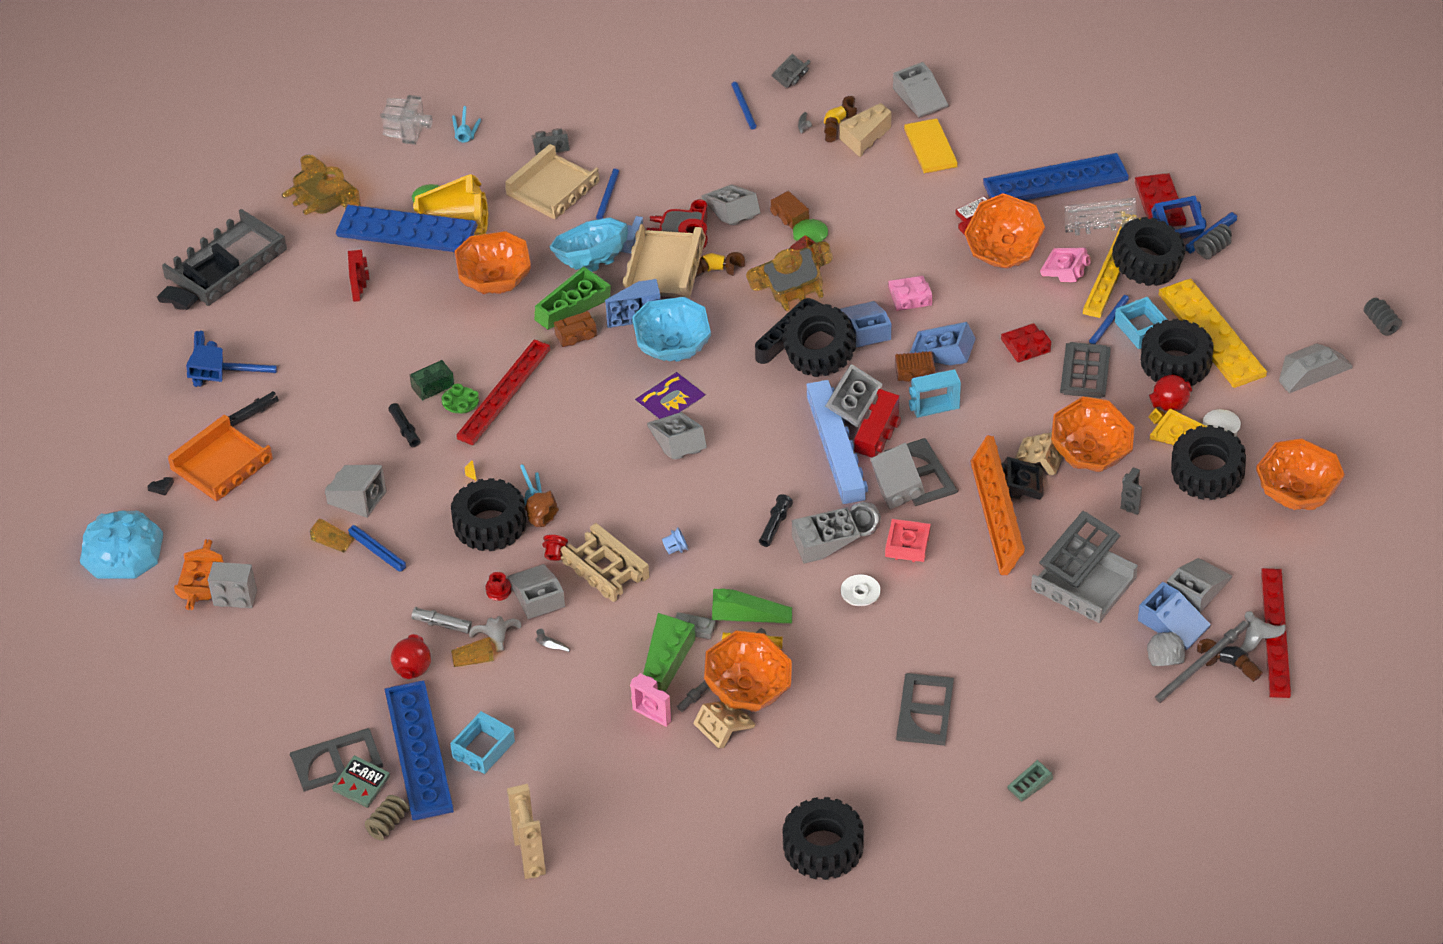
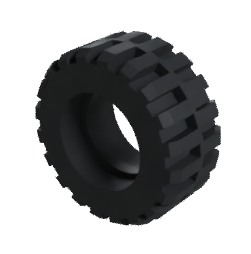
M1142 217L1141 219L1136 218L1124 224L1113 246L1112 257L1116 267H1119V271L1127 275L1126 277L1129 280L1133 279L1136 283H1144L1146 286H1151L1152 284L1158 286L1169 282L1176 276L1184 259L1186 249L1181 235L1175 232V228L1166 225L1164 221H1157L1156 218L1148 219V217ZM1139 247L1150 249L1154 251L1158 256L1150 255L1142 251Z
M821 303L815 304L812 307L810 305L806 306L804 310L795 312L796 315L790 317L788 320L789 324L785 325L783 333V345L795 369L798 371L802 370V373L805 375H810L811 373L813 377H819L821 374L828 376L831 372L836 373L840 367L844 368L847 365V360L850 361L852 359V352L856 349V337L848 316L837 307L832 308L829 304L821 306ZM829 331L835 334L832 342L824 348L808 349L804 347L808 337L816 332Z
M1167 319L1163 320L1162 323L1158 322L1153 325V328L1150 327L1143 336L1140 358L1141 367L1148 377L1151 376L1150 378L1154 382H1157L1166 375H1177L1182 377L1185 382L1189 381L1190 385L1193 386L1197 384V381H1202L1210 372L1214 348L1212 338L1203 327L1200 328L1194 322L1189 323V320L1183 319V321H1179L1178 319H1173L1169 321ZM1181 351L1188 355L1174 356L1166 352Z
M1201 425L1197 426L1195 430L1192 428L1187 430L1186 435L1182 434L1178 441L1175 442L1172 451L1171 473L1174 482L1179 485L1183 492L1187 491V495L1192 497L1198 496V499L1202 500L1204 498L1215 500L1216 497L1221 499L1226 497L1227 493L1232 494L1241 485L1246 467L1245 447L1241 444V440L1237 436L1234 437V433L1230 430L1225 431L1220 426L1215 428L1213 425H1207V427ZM1202 455H1213L1222 459L1226 464L1215 470H1204L1196 467L1192 461Z
M488 478V480L478 479L475 483L472 481L467 484V487H462L459 490V493L454 496L451 503L454 533L463 544L467 543V546L472 549L477 548L479 551H484V549L489 551H495L494 549L497 548L503 549L506 545L510 546L513 544L515 539L518 540L525 530L527 521L524 498L519 489L509 482L505 483L504 480L499 479L497 481L494 478ZM490 510L502 513L497 517L489 519L476 517L477 514Z
M816 797L812 798V801L808 802L805 800L801 802L800 806L796 805L791 810V813L787 814L783 824L784 856L794 870L799 869L800 874L804 876L806 874L810 875L812 879H817V877L822 878V880H829V877H834L835 879L841 877V873L847 874L850 872L851 867H856L859 859L862 857L864 847L863 822L857 811H852V807L846 803L844 805L838 799L830 800V797H824V799ZM817 831H829L841 837L838 842L827 846L815 845L805 838Z

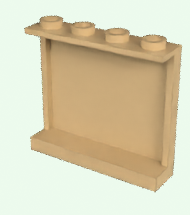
M549 144L505 181L506 195L555 220L593 186L598 184L599 169L596 167L593 171L589 172L556 155L555 146Z
M640 224L639 231H636L635 245L631 249V260L627 263V274L623 278V286L627 288L638 281L657 279L660 296L690 298L706 239L703 229L695 227L693 233L645 230L643 224Z

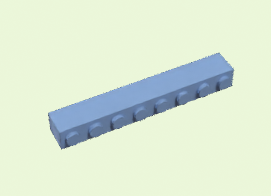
M829 380L808 383L807 399L842 504L864 501L865 492H868L867 482L862 479L863 471L861 467H858L857 453H853L854 445L853 441L849 440L848 427H844V418L825 407L835 389L830 386Z

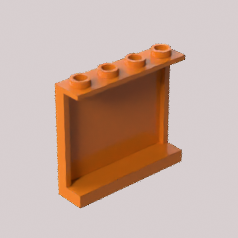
M225 414L168 456L172 471L216 502L273 459L270 445L262 448L231 426L230 419Z

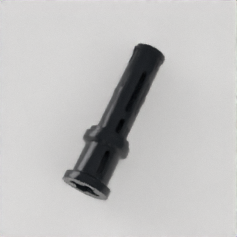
M784 494L777 496L776 504L770 510L771 517L759 539V543L762 546L768 547L771 545L781 521L786 519L788 508L793 505V500L789 496Z

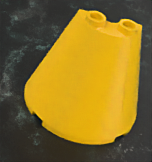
M472 174L415 197L413 208L418 214L476 221L478 225L474 235L486 234L488 205L485 191L482 192L480 190L481 182Z

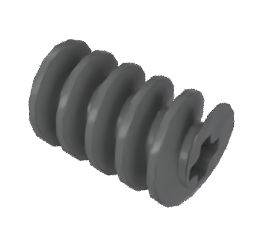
M1219 224L1193 243L1195 251L1206 260L1215 256L1231 244L1232 233L1230 228L1225 224Z
M1372 298L1364 306V313L1383 335L1389 336L1398 331L1402 326V320L1398 318V315L1394 313L1385 300Z

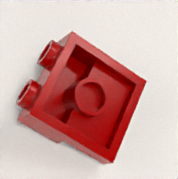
M362 249L348 251L349 278L353 302L360 301V294L363 293V288H367L366 281L370 280L369 270H365V267H368L367 256L363 257Z
M1035 323L1001 334V340L1017 363L1051 352V340L1044 330L1037 328Z

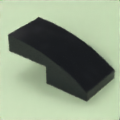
M167 286L157 296V299L160 303H172L175 309L188 310L198 300V297L184 289Z

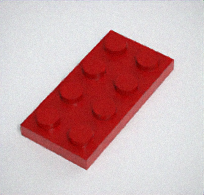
M1170 173L1135 177V185L1148 219L1153 218L1151 210L1154 204L1179 199ZM1182 207L1164 211L1169 226L1186 225L1187 220Z

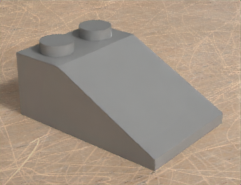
M733 184L701 195L702 199L706 201L707 205L719 219L729 225H736L743 219H752L755 217L754 215L760 213L756 193Z
M851 364L837 384L825 407L857 427L877 395L878 389L883 384Z
M682 412L647 423L648 428L664 453L672 459L683 458V455L689 453L696 454L702 449L707 448L703 427Z
M906 442L870 458L880 492L889 509L898 507L925 494Z

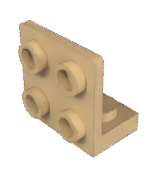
M1051 432L1023 438L1015 459L1032 464L1041 462L1042 467L1045 468L1047 473L1054 475L1063 456L1053 445Z
M722 701L702 704L693 723L718 748L725 747L732 731L752 729L756 725L749 715L745 714L741 709L729 708Z

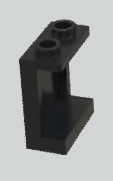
M218 243L211 246L213 254L192 267L186 262L183 264V275L205 290L239 266V260Z

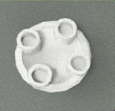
M1223 409L1212 410L1203 418V425H1213L1215 428H1218V426L1223 427L1225 431L1230 430L1233 432L1234 437L1237 436L1241 425L1240 419L1235 413Z

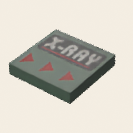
M354 755L332 786V790L369 808L389 779L390 773Z

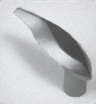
M804 112L798 121V129L801 134L812 126L809 120L806 121L807 112Z
M544 629L536 631L538 637L535 640L541 645L570 652V648L565 644L546 636Z

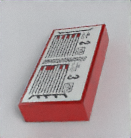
M983 196L956 209L955 214L962 221L968 220L973 217L979 203L987 200V198Z

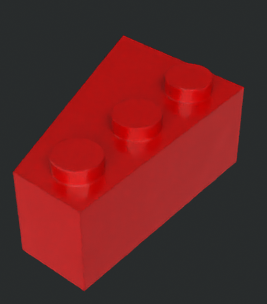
M878 389L876 404H871L869 410L872 412L868 419L863 420L854 438V452L870 458L877 456L879 452L882 453L886 441L891 439L893 430L898 428L901 422V417H899L900 395Z

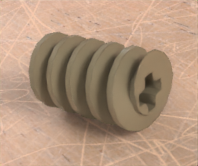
M388 795L385 801L380 804V807H377L370 818L365 821L367 832L373 838L383 841L384 836L390 834L389 830L395 828L394 824H399L400 819L405 817V813L410 811V807L400 797Z

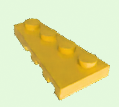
M1169 409L1150 434V439L1174 445L1182 434L1186 435L1187 430L1191 428L1195 430L1197 426L1201 425L1203 427L1207 426Z

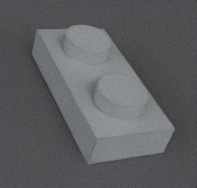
M677 612L676 619L695 624V637L711 640L716 620Z

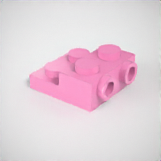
M1053 248L1040 272L1042 276H1058L1060 282H1077L1079 277H1083L1084 268L1090 265L1091 259L1086 248Z
M924 276L888 281V287L896 311L932 305V293Z
M640 673L632 679L630 684L633 710L667 727L671 722L670 696L664 691L658 690L657 681L652 677H647Z

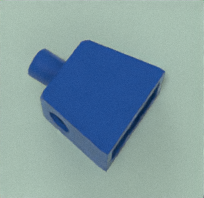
M214 341L207 342L206 346L197 345L186 364L187 378L222 382L223 349L217 347L218 345Z

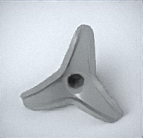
M1246 612L1245 620L1249 627L1246 629L1245 640L1240 648L1249 653L1254 650L1262 638L1281 636L1286 630V625H1271L1255 617L1253 612Z
M501 616L497 618L491 617L487 620L486 625L474 626L469 631V636L473 638L476 633H484L495 644L496 652L504 651L503 642L506 630L511 626L520 629L521 622L517 619L504 621Z

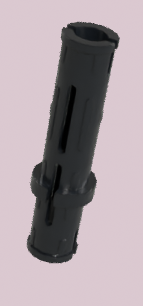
M272 391L260 399L257 398L250 405L228 416L231 426L237 425L258 412L262 413L265 411V408L279 402L278 396H274L276 393Z
M398 403L391 404L388 407V411L399 426L401 435L407 439L411 447L418 446L421 441L415 432V427L409 423Z

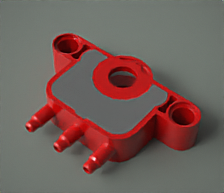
M697 199L691 203L690 210L670 209L663 216H650V221L661 223L660 228L652 227L646 230L693 233L695 227H701L706 237L703 247L705 248L708 244V236L706 235L707 203L704 200Z

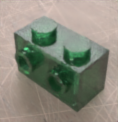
M443 360L409 374L411 388L422 401L454 385L453 372Z

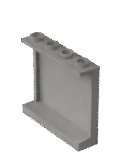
M1074 537L1065 549L1074 554L1083 542ZM1086 544L1077 557L1085 562L1095 550ZM1108 551L1078 588L1071 586L1047 569H1044L1039 576L1032 575L1031 589L1038 594L1052 599L1054 602L1068 607L1072 611L1086 616L1090 620L1100 623L1136 579L1138 565ZM1061 552L1052 564L1061 569L1071 557ZM1073 560L1064 572L1073 577L1082 565Z

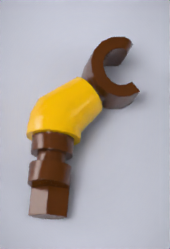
M854 96L845 97L842 101V106L830 109L825 114V141L834 142L839 123L845 118L849 119L857 115V108L854 107L856 100Z
M739 252L728 254L726 259L725 256L714 253L703 255L700 258L696 276L705 271L723 270L724 268H726V272L729 275L734 276V265L745 267V257Z

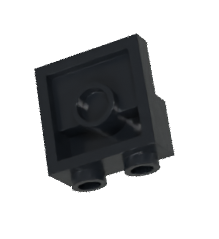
M1007 456L1001 465L1005 473L1010 497L1020 499L1022 495L1040 500L1043 496V467Z

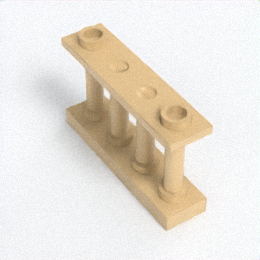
M528 783L507 788L513 840L515 846L520 845L524 877L529 879L545 875L539 820L533 821Z

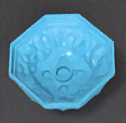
M611 217L587 221L556 236L549 247L556 257L564 264L569 265L570 268L577 270L585 267L594 272L599 269V263L607 265L614 262L615 256L623 249L624 243L627 240L628 227L626 223Z
M686 297L648 301L632 316L638 347L645 354L663 361L668 360L671 362L675 360L680 362L684 359H690L702 350L711 336L705 307Z
M138 510L118 511L108 514L101 513L96 517L95 521L87 525L83 534L80 564L97 579H136L158 564L163 531L144 513H140Z

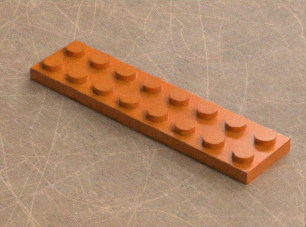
M987 435L970 462L1000 575H1008L1015 567L1019 558L1024 554L1025 547L1017 524V517L1014 513L1005 473L1001 465L998 447L994 436Z

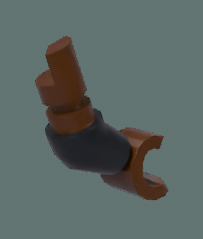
M1211 639L1200 640L1197 645V652L1205 653L1217 643ZM1226 646L1206 663V666H1211L1220 659V662L1238 667L1253 682L1263 674L1253 661H1250L1248 653L1238 646Z

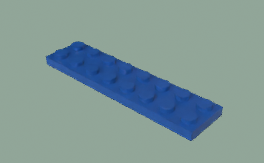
M1113 153L983 178V185L989 198L1004 193L1025 201L1128 181L1129 175L1118 154Z
M347 205L336 230V235L342 238L454 252L466 239L474 235L478 225L476 221Z
M425 681L384 688L412 821L454 812Z

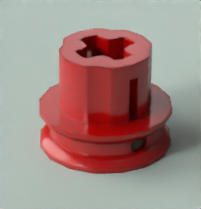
M553 534L544 536V542L542 543V546L545 548L544 557L551 561H560L562 556L561 548L563 546L567 547L568 539Z
M494 572L489 575V581L485 585L486 595L495 601L507 599L511 594V583L505 574Z

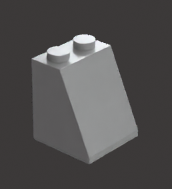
M344 465L336 473L331 484H328L325 489L327 504L368 518L386 493L383 467L381 465Z

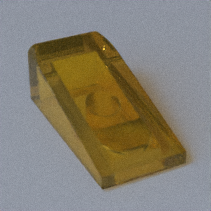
M320 518L310 529L312 541L341 552H345L354 541V537Z
M490 637L451 650L454 667L494 661Z

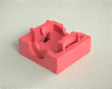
M892 519L885 547V557L895 558V560L905 559L912 560V562H924L931 524Z

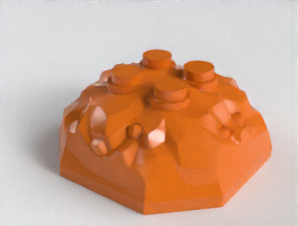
M1003 193L979 203L964 234L973 257L994 267L1009 269L1030 260L1040 243L1045 226L1035 204Z
M507 231L470 236L454 251L460 281L465 286L473 288L482 294H501L502 292L505 293L513 290L528 275L531 269L526 240Z
M1082 396L1053 415L1052 443L1073 468L1102 472L1119 463L1133 450L1134 426L1109 400Z
M1302 438L1275 442L1256 466L1261 487L1264 489L1265 494L1273 498L1277 503L1293 510H1315L1317 507L1325 504L1335 493L1345 475L1337 454Z
M734 631L705 653V682L712 692L729 708L759 711L774 703L791 687L792 660L763 633Z

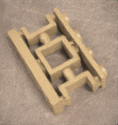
M595 523L590 527L591 532L587 531L585 533L586 543L577 549L571 544L561 548V560L566 566H570L575 570L578 576L586 579L592 587H596L605 598L615 602L617 595L621 596L623 594L621 585L632 578L636 583H639L640 579L644 582L649 578V565ZM597 545L601 547L597 551L593 550ZM584 555H588V557L585 558L584 561L580 559ZM606 557L612 564L602 570L595 563ZM625 566L627 569L621 573L619 570ZM611 576L615 577L610 582L606 580Z

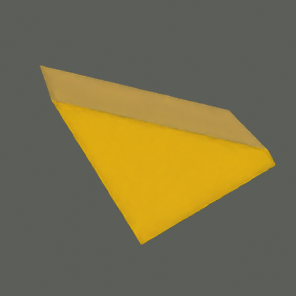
M1155 408L1148 417L1154 424H1158L1165 413Z
M471 460L465 467V475L476 480L474 464Z

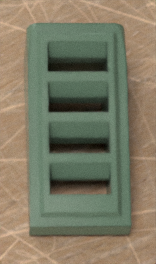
M1037 760L1009 784L1007 789L1022 802L1053 780V775ZM1036 773H1039V774L1041 775V777L1039 778V777L1036 776L1035 774H1036ZM1032 777L1036 782L1033 783L1029 778ZM1023 782L1028 783V784L1030 785V787L1027 788V787L1023 784ZM1020 786L1024 792L1021 794L1016 787Z

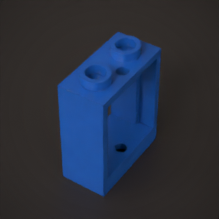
M1196 196L1156 203L1151 210L1153 218L1160 222L1164 221L1169 226L1165 210L1190 206L1196 226L1175 230V232L1181 235V239L1198 236L1206 228V220L1201 215V204L1197 201Z

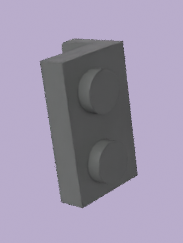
M791 54L773 72L772 77L787 89L791 84L794 86L799 81L800 75L804 76L810 69L808 65L811 61L808 59L803 63L794 54Z
M562 128L553 129L549 133L537 131L535 135H531L535 155L540 153L549 144L555 146L556 152L569 151L568 135Z
M1133 467L1129 474H1125L1122 481L1120 508L1138 515L1141 505L1142 486L1139 485L1140 470Z

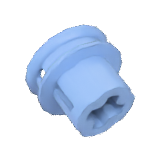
M679 527L675 531L671 530L672 534L662 539L669 555L678 550L681 553L685 549L689 550Z

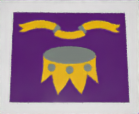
M675 372L635 400L657 418L661 419L680 413L706 396V394Z

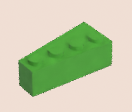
M582 267L535 305L534 320L546 329H551L556 321L586 312L604 303L610 297L611 285L587 268Z
M661 613L657 614L643 675L652 677L657 681L659 691L666 692L695 641V624Z

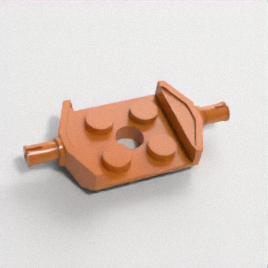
M207 539L204 540L202 549L186 552L183 555L185 561L178 585H175L174 589L181 599H187L185 606L187 610H193L195 602H198V600H210L212 598L208 584L212 563H224L222 555L210 550L213 543L210 539H208V542ZM199 577H204L201 581L196 580Z

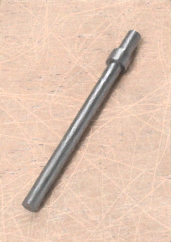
M1242 621L1233 630L1227 631L1224 634V638L1158 693L1155 699L1161 703L1229 643H1234L1239 638L1238 636L1249 627L1248 623Z

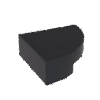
M164 477L163 480L153 481L147 486L148 491L166 495L174 480L171 477Z

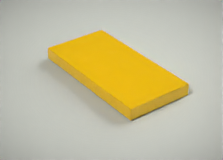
M937 118L904 124V130L923 173L957 167L958 162Z

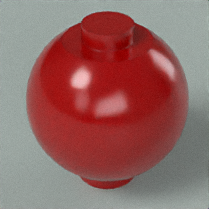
M1166 375L1156 382L1154 391L1149 394V398L1154 409L1161 407L1166 412L1169 409L1177 412L1188 404L1192 388L1189 381L1185 382L1182 377Z
M411 634L408 638L399 641L391 652L392 667L404 679L419 677L430 666V650L423 642L424 639L419 635Z

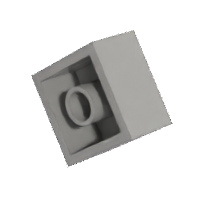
M213 562L208 577L213 606L252 608L257 593L252 564Z

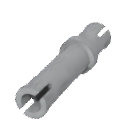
M414 607L412 612L413 620L426 622L430 626L438 625L469 634L472 628V621L437 613L436 610L429 611Z

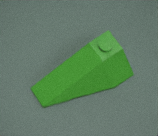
M713 589L712 620L792 623V607L736 590Z

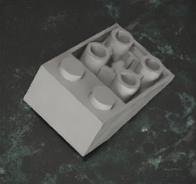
M923 62L893 73V89L918 118L948 107V103L936 79Z
M848 507L792 520V538L803 563L824 559L860 537Z
M1197 558L1179 567L1167 580V584L1180 591L1201 613L1229 582L1232 575Z
M544 564L507 576L528 619L565 607L564 591L556 576Z

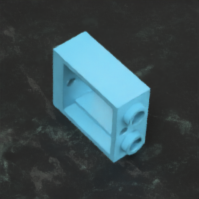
M1148 297L1116 309L1115 323L1138 349L1142 348L1143 336L1150 327L1153 328V325L1138 331L1129 320L1143 314L1153 324L1162 323L1163 320H1167Z
M955 369L912 378L911 387H909L911 396L909 407L911 411H914L916 418L960 409L961 382ZM947 387V394L920 400V393Z
M480 711L450 743L452 756L455 760L469 765L471 769L486 774L515 742L514 729ZM481 731L498 740L483 758L465 749Z

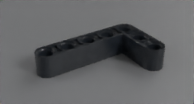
M811 298L801 300L755 343V360L760 364H767L784 349V327L786 324H789L788 320L790 317L795 316V312L798 310L802 311L806 306L810 305L812 307L815 304H820V302ZM822 331L832 337H835V334L832 332Z

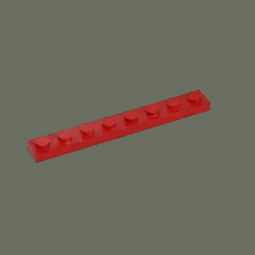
M535 339L530 343L457 433V440L470 445H474L549 353V344Z
M1262 568L1261 583L1264 622L1275 626L1286 625L1282 569ZM1285 630L1281 636L1265 638L1269 697L1290 698L1291 695L1287 634Z

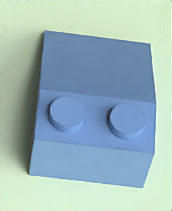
M967 322L918 331L910 353L932 351L935 363L945 365L964 364L968 362L976 338Z

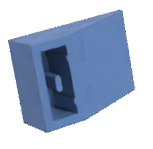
M657 279L638 281L606 299L607 328L633 324L632 316L648 301L660 300Z
M875 301L840 308L841 312H844L851 322L856 337V348L891 340L892 324L886 311Z
M1162 582L1139 605V622L1157 633L1173 632L1183 640L1184 649L1186 650L1211 626L1180 591L1165 582Z

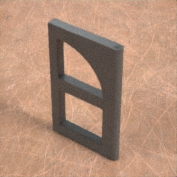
M926 438L907 443L911 456L923 459L928 463V465L916 468L919 476L922 477L935 472L943 485V488L912 499L914 505L919 506L956 494L958 492L957 488Z
M905 674L896 734L897 741L945 746L954 678ZM914 684L946 687L944 706L912 703ZM910 713L942 716L940 735L927 732L917 726Z
M369 728L290 752V757L303 791L336 782L345 769L337 749L354 743L365 741L372 759L369 763L379 768L383 767L371 730ZM329 752L336 773L309 781V770L313 762L320 755Z

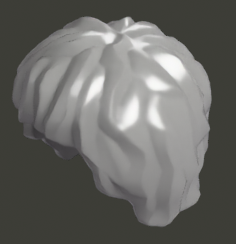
M868 502L852 505L850 513L860 536L867 537L874 534L881 523V516L877 507L873 503Z
M1163 632L1157 633L1152 637L1147 645L1148 657L1152 666H1169L1184 663V643L1177 634Z

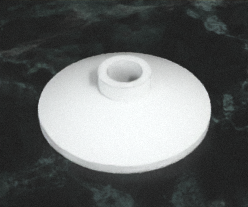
M853 575L847 578L841 585V595L851 605L867 606L874 603L880 596L879 583L868 575Z

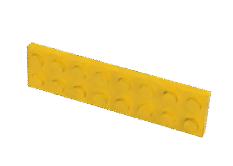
M1191 278L1159 289L1158 295L1179 321L1184 319L1189 320V323L1194 322L1200 328L1203 327L1211 336L1214 345L1212 362L1233 388L1266 377L1267 371Z

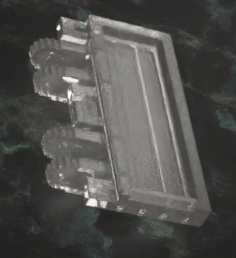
M1136 197L1065 206V232H1073V229H1075V235H1080V228H1085L1087 234H1091V227L1101 229L1109 228V225H1111V231H1116V224L1121 223V227H1123L1127 222L1137 218Z

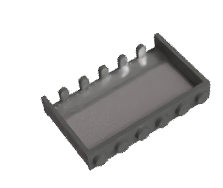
M243 209L238 210L240 221L234 225V221L228 219L226 221L227 231L221 234L220 229L215 228L213 230L214 240L209 244L208 240L202 237L200 239L201 249L195 253L194 248L188 247V258L182 262L181 258L176 256L173 259L175 268H171L165 263L162 264L164 277L167 280L170 279L186 291L195 294L198 299L206 303V306H209L287 250L285 236ZM218 243L239 260V266L205 290L183 275V264L186 262L191 267L212 255L211 246Z

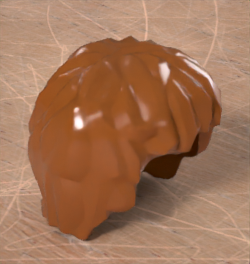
M551 490L545 493H535L528 498L525 506L528 520L535 527L546 526V524L554 520V516L559 511Z

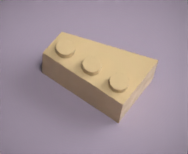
M879 103L839 123V139L861 157L867 148L873 146V142L876 139H880L891 128V111L882 103Z

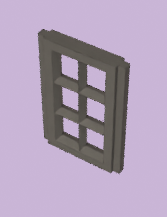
M1075 342L1066 343L1060 393L1094 398L1105 397L1111 347ZM1075 351L1086 352L1085 360L1075 359ZM1089 352L1100 353L1099 362L1088 361ZM1074 365H1084L1083 374L1073 373ZM1088 366L1098 367L1097 375H1088ZM1072 378L1082 379V388L1071 387ZM1086 380H1095L1096 389L1085 388Z
M1082 511L1040 560L1039 564L1071 586L1078 588L1121 535L1089 513ZM1088 522L1096 528L1085 539L1077 533ZM1100 530L1107 534V536L1097 547L1090 540ZM1076 537L1083 543L1072 554L1065 548ZM1087 544L1095 551L1084 562L1077 555ZM1063 552L1071 558L1060 569L1052 563ZM1075 560L1082 566L1072 577L1064 572V570Z

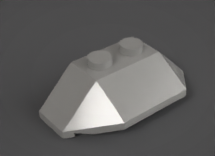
M1316 343L1285 356L1279 382L1290 394L1352 369L1353 366L1341 353Z

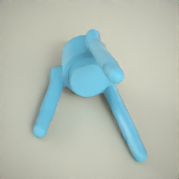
M466 106L463 107L462 125L460 127L457 126L455 115L452 116L455 139L462 143L474 139V134L481 122V118H479L471 131L470 127L466 125Z
M521 464L520 467L529 488L525 492L524 502L526 506L528 498L535 493H542L539 473H535L536 490L531 484L524 465Z

